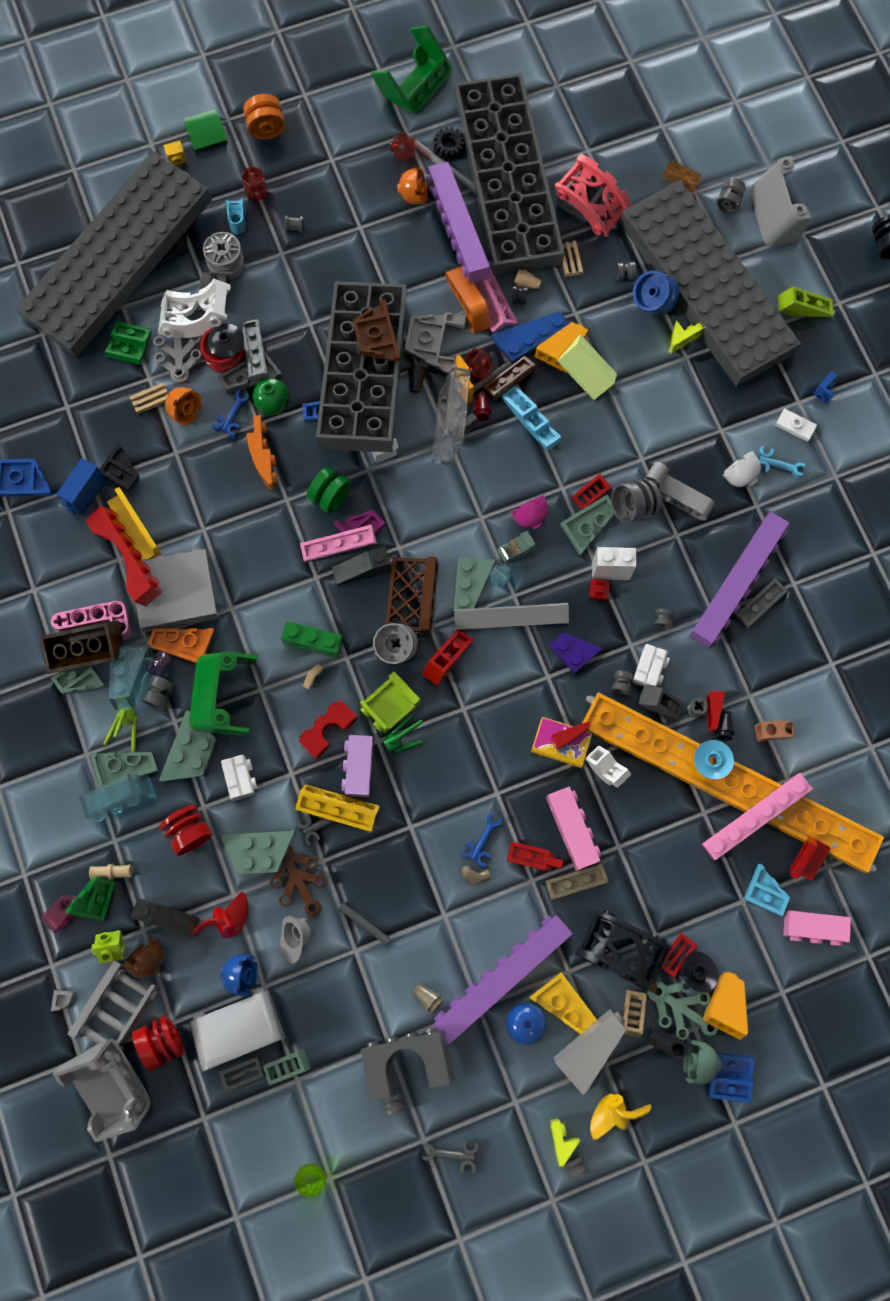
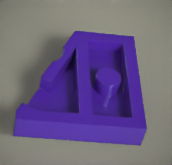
M562 633L549 644V648L574 674L602 650L597 645L566 633Z

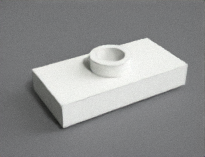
M784 408L775 426L808 442L817 424Z

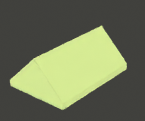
M579 335L557 360L593 400L615 383L617 373L582 335Z

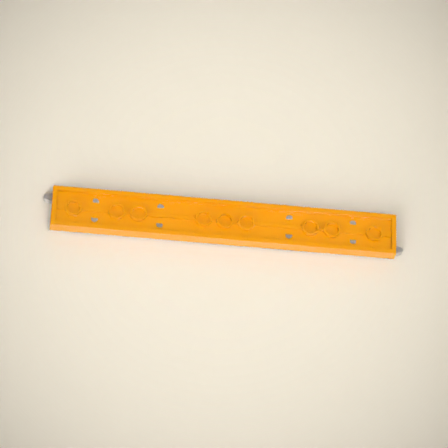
M599 692L595 697H586V701L591 706L582 723H590L591 726L587 731L592 732V735L743 812H747L781 786V784L735 761L732 770L727 776L716 780L708 779L698 772L694 764V754L701 745L700 743ZM714 758L709 759L711 764L716 763ZM804 796L767 822V824L804 843L808 836L830 846V851L827 855L863 873L877 870L873 862L884 836Z

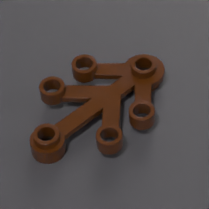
M289 846V855L283 860L280 872H276L275 876L271 878L270 885L274 889H279L282 886V876L287 867L290 875L284 894L279 898L280 904L284 907L291 905V896L296 884L306 903V914L316 917L321 913V905L312 899L303 880L323 887L327 884V877L323 874L315 875L298 870L294 862L304 864L309 869H315L318 866V860L315 857L297 855L294 849ZM314 859L316 862L315 865L312 867L309 866V860ZM319 877L325 878V882L323 884L318 883ZM275 879L280 880V884L278 886L273 885V881ZM284 897L289 898V902L287 904L282 903V899ZM310 905H316L315 912H310Z

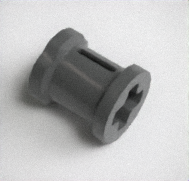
M285 215V232L293 230L303 233L304 217L292 218Z
M695 698L688 705L687 713L692 718H699L707 711L708 703L703 698ZM699 705L700 709L696 711L694 707Z

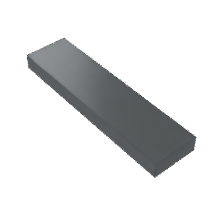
M258 319L242 322L241 328L244 336L250 381L268 378L260 322Z

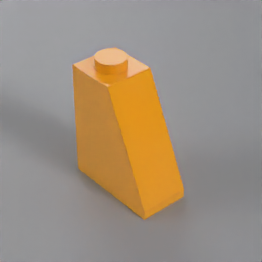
M571 322L538 345L535 357L567 373L557 360L579 335H582L586 340L588 329L581 324Z
M724 972L718 978L717 985L714 988L702 1020L739 1040L748 1034L744 981L739 979L734 973Z

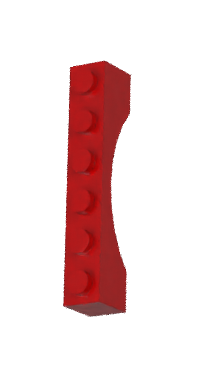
M100 506L85 521L93 534L111 540L118 547L126 565V589L135 603L147 607L162 593L158 586L159 581L150 573V567L142 560V554L134 547V541L126 534V528L118 521L116 512L111 508L107 509Z

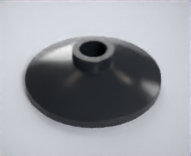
M221 324L211 330L207 343L210 351L215 356L224 359L232 358L242 350L244 336L235 325Z
M691 952L684 957L681 964V973L686 984L691 989L701 993L714 989L718 982V970L713 960L702 952Z

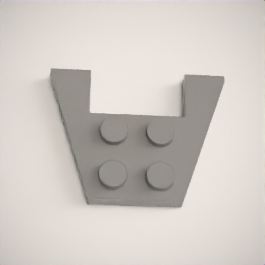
M460 311V313L454 314L448 312L445 315L434 316V314L411 317L404 349L405 353L454 377L456 359L440 356L445 327L451 326L464 329L467 317L466 312Z

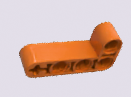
M462 266L445 272L446 280L467 314L471 332L476 334L489 329L491 325L488 306L475 284H469L467 277H463Z

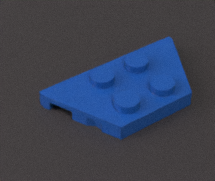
M0 459V497L52 496V491L36 459Z

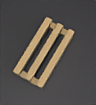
M572 241V243L565 242L563 248L567 250L572 271L569 272L564 255L562 266L565 278L583 275L576 241ZM570 248L573 249V253H574V257H575L576 266H577V270H578V271H576V269H575V265H574V261H573V257H572V253H571V249H570Z
M160 383L130 396V399L137 414L164 404L169 394L164 383ZM165 395L164 397L155 400V398ZM146 402H150V403L145 404V405H143V406H141V407H138V406L141 405V404H144V403H146Z

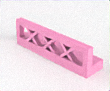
M490 268V279L474 284L488 306L490 329L492 333H497L504 326H515L517 321Z

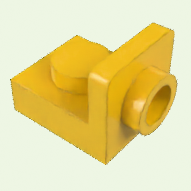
M180 141L164 145L169 162L174 165L187 162Z

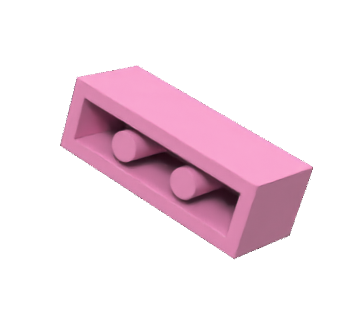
M798 911L784 912V936L790 937V941L802 942V938L810 939V943L823 944V941H830V945L843 946V943L850 942L851 917Z

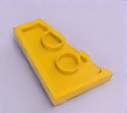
M562 972L529 997L580 1034L597 1020Z

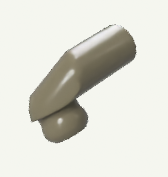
M464 866L461 869L463 879L476 885L491 879L488 869L479 873L472 870L470 866Z

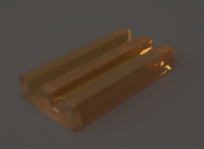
M670 160L662 177L674 183L681 180L687 189L693 192L701 178V174Z

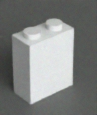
M597 547L592 560V579L630 580L636 568V548Z

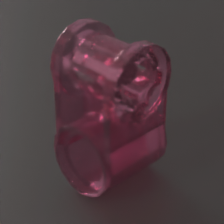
M61 896L41 916L40 920L54 934L58 933L73 916V914L65 912L66 907L70 906L76 899V896Z

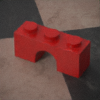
M341 700L337 703L333 702L328 707V712L324 716H319L314 721V726L310 730L306 729L299 737L300 745L316 760L330 748V744L324 739L326 729L334 726L345 733L358 720L357 715Z

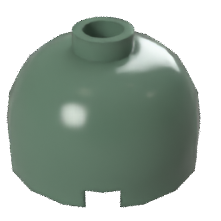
M692 1040L689 1042V1044H692L691 1048H688V1053L684 1058L683 1069L684 1072L688 1073L689 1077L685 1079L691 1084L709 1083L716 1077L717 1072H720L721 1061L718 1059L715 1049L708 1043Z

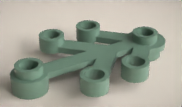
M684 980L678 984L668 986L660 981H656L655 985L661 989L660 996L647 991L649 998L656 1002L659 1015L658 1024L663 1028H668L671 1025V1018L666 1014L664 1002L672 1007L676 1025L675 1034L678 1039L685 1040L689 1036V1031L684 1026L682 1014L701 1026V1031L704 1035L714 1036L717 1034L718 1028L714 1027L713 1031L709 1032L707 1030L708 1023L702 1020L703 1017L687 1007L688 1005L698 1003L708 1004L710 1002V995L707 992H700L698 995L679 999L669 995L678 991L685 993L692 991L690 987L688 990L683 989ZM702 994H705L707 997L705 1002L700 1000ZM663 1017L668 1019L667 1025L661 1023ZM681 1029L686 1033L684 1037L679 1036Z

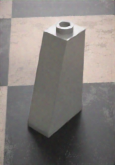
M609 1009L554 1057L557 1066L582 1095L588 1091L626 1031L623 1024L625 1020L618 1011L614 1014Z

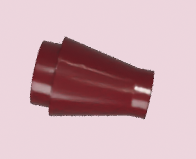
M478 393L476 395L473 414L477 417L478 421H486L491 415L485 393Z

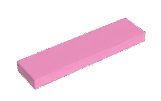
M368 525L300 543L304 562H309L377 544L373 525Z

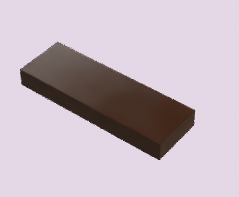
M523 356L486 384L483 389L490 397L497 400L537 369L536 365Z

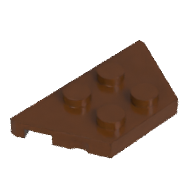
M384 299L373 310L370 308L363 315L352 320L361 355L400 362V354Z

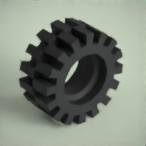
M445 127V131L440 129L436 133V136H434V153L438 157H442L444 161L448 159V162H451V159H453L454 162L456 157L460 159L461 155L464 154L465 138L462 132L459 133V129L454 131V127H451V130ZM450 141L455 143L456 145L454 147L447 148L443 146V143Z

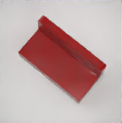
M808 836L790 867V876L796 879L802 876L810 881L813 880L829 853L830 846Z

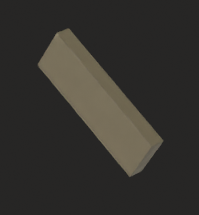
M603 864L545 881L551 901L609 883Z

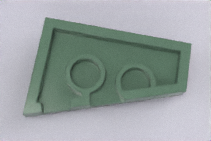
M606 495L560 523L579 556L614 515L610 498Z
M458 557L453 613L454 610L475 608L495 564V560Z

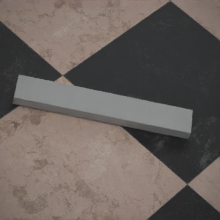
M568 603L458 609L454 610L455 630L569 623Z

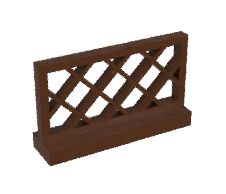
M428 556V559L393 557L385 625L391 623V619L398 615L402 620L400 624H406L410 627L407 622L416 615L419 619V627H411L413 631L432 635L439 562L436 557ZM397 563H405L408 568L400 574L397 571ZM418 564H425V570L418 575L413 568ZM412 570L417 577L408 583L403 576ZM402 579L406 586L398 592L394 588L395 583ZM420 579L423 583V588L416 593L411 586ZM410 588L415 595L406 601L401 594ZM400 597L404 604L396 610L392 606L393 601ZM418 597L421 601V606L414 611L409 604ZM408 606L413 613L404 619L399 612Z

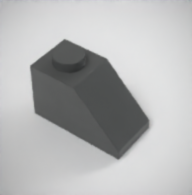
M644 686L638 704L650 712L679 720L684 702L662 687Z

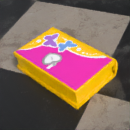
M542 717L531 752L570 764V766L582 768L592 732L586 731L556 752L551 740L552 734L573 726Z

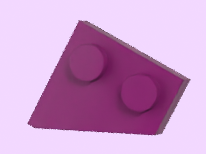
M373 510L362 515L351 516L350 519L340 522L337 520L333 523L340 532L373 525L375 535L386 526L385 522Z

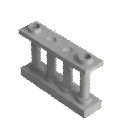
M114 960L69 1030L68 1035L74 1039L85 1035L97 1044L108 1040L89 1028L90 1025L88 1024L92 1017H97L121 1032L116 1042L123 1052L124 1047L122 1045L148 1003H152L157 997L159 985L151 984L149 988L124 973L122 962ZM120 980L144 995L138 1006L113 992L111 987L115 981ZM104 999H110L133 1014L126 1025L101 1010L100 1004Z

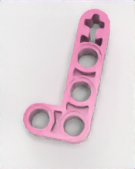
M112 601L59 612L51 618V625L58 632L119 620L120 627L126 626L125 631L122 632L123 640L129 639L133 631L130 612L121 601ZM117 609H123L121 614L115 615ZM104 612L103 617L96 619L97 614ZM81 616H85L81 623H77Z

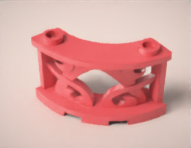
M580 154L576 159L575 165L559 183L555 184L557 195L560 199L568 201L584 215L596 235L608 237V232L620 220L622 211L632 206V203L625 190L621 191L616 185L618 181L608 171L604 173L598 168L599 164ZM581 171L580 176L576 177L578 172ZM591 178H593L596 182L593 183V182H589V181H591V180H592ZM571 181L579 183H574L570 186L574 188V191L566 187ZM601 185L604 188L602 193L604 205L589 203L586 186L594 188ZM607 213H608L609 219H608V220L606 221V223L604 224L600 217H603V219H604V221H605V220L607 219Z

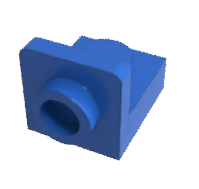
M833 371L827 375L813 392L818 400L826 404L834 396V393L830 390L836 384L833 381L837 374Z

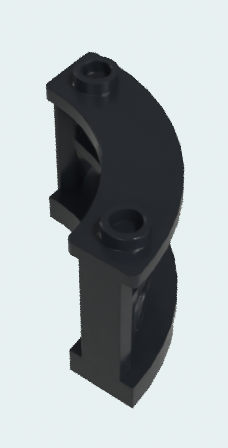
M595 910L592 924L581 948H577L575 955L591 964L618 974L619 977L639 988L655 993L657 985H655L656 979L668 951H671L673 948L666 944L668 940L658 935L654 937L637 927L619 920L610 911L604 910L600 912ZM602 921L611 925L610 931L602 929L604 935L607 936L606 938H602L597 934ZM618 926L628 931L618 932ZM640 937H642L643 939L647 940V942H646L644 945H643V943H642ZM596 938L600 942L596 944L590 951L594 939ZM623 938H632L637 947L639 958L627 959L620 966L617 964L618 952L611 943ZM653 945L658 948L656 954L650 952V946ZM606 946L613 953V956L611 958L605 957V952H608V950L605 949ZM655 954L653 961L647 960V956ZM632 962H639L640 965L636 964V970L632 971L630 964ZM647 965H651L647 973Z

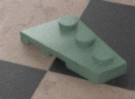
M152 752L90 753L101 791L159 772Z

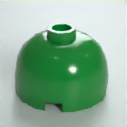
M266 378L258 382L254 387V405L262 414L268 416L279 415L289 405L288 389L280 380Z

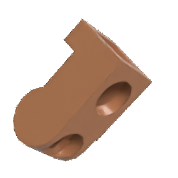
M761 721L755 725L757 742L795 738L793 721Z

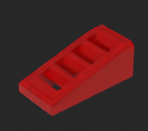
M598 474L571 498L583 510L612 490V487L601 474ZM598 482L604 488L602 491L596 485ZM591 487H594L598 492L597 495L592 492ZM586 491L592 496L591 500L585 495ZM579 496H582L585 499V501L587 502L585 505L578 498Z
M710 691L706 695L709 733L715 732L718 728L725 691Z
M585 722L552 734L551 740L556 752L585 733L590 728V723Z

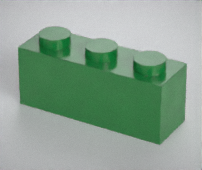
M286 621L281 636L283 645L336 659L339 658L343 644L342 635Z

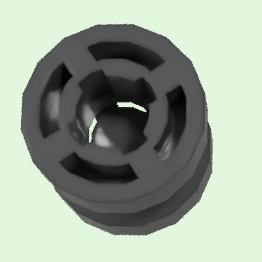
M635 261L628 262L627 264L622 262L616 263L617 281H623L625 278L629 280L636 279Z
M621 670L615 671V683L612 685V691L618 694L629 695L631 693L630 683L633 681L634 674Z

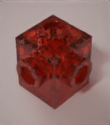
M397 133V136H394V141H390L391 152H394V157H398V160H408V157H415L414 136H408L407 133Z
M473 348L463 359L469 367V374L474 378L484 379L495 367L491 361V356L484 349Z

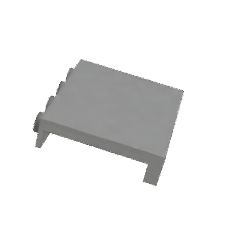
M196 548L187 553L176 552L171 556L165 557L160 555L150 560L142 559L150 567L152 576L159 581L158 586L162 591L147 607L136 603L140 629L144 633L152 632L153 628H173L219 619L208 563L209 555L206 549Z

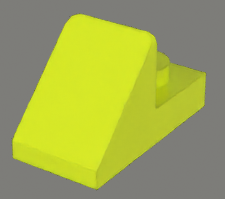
M676 321L669 352L672 354L699 338L704 329L703 326L698 323L695 326L690 325L684 330Z
M557 1118L550 1120L558 1165L564 1166L580 1142V1138L563 1140V1137L566 1136L564 1123L560 1124V1120Z

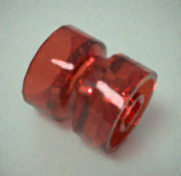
M258 167L246 168L241 176L245 195L250 200L259 201L267 194L264 173Z

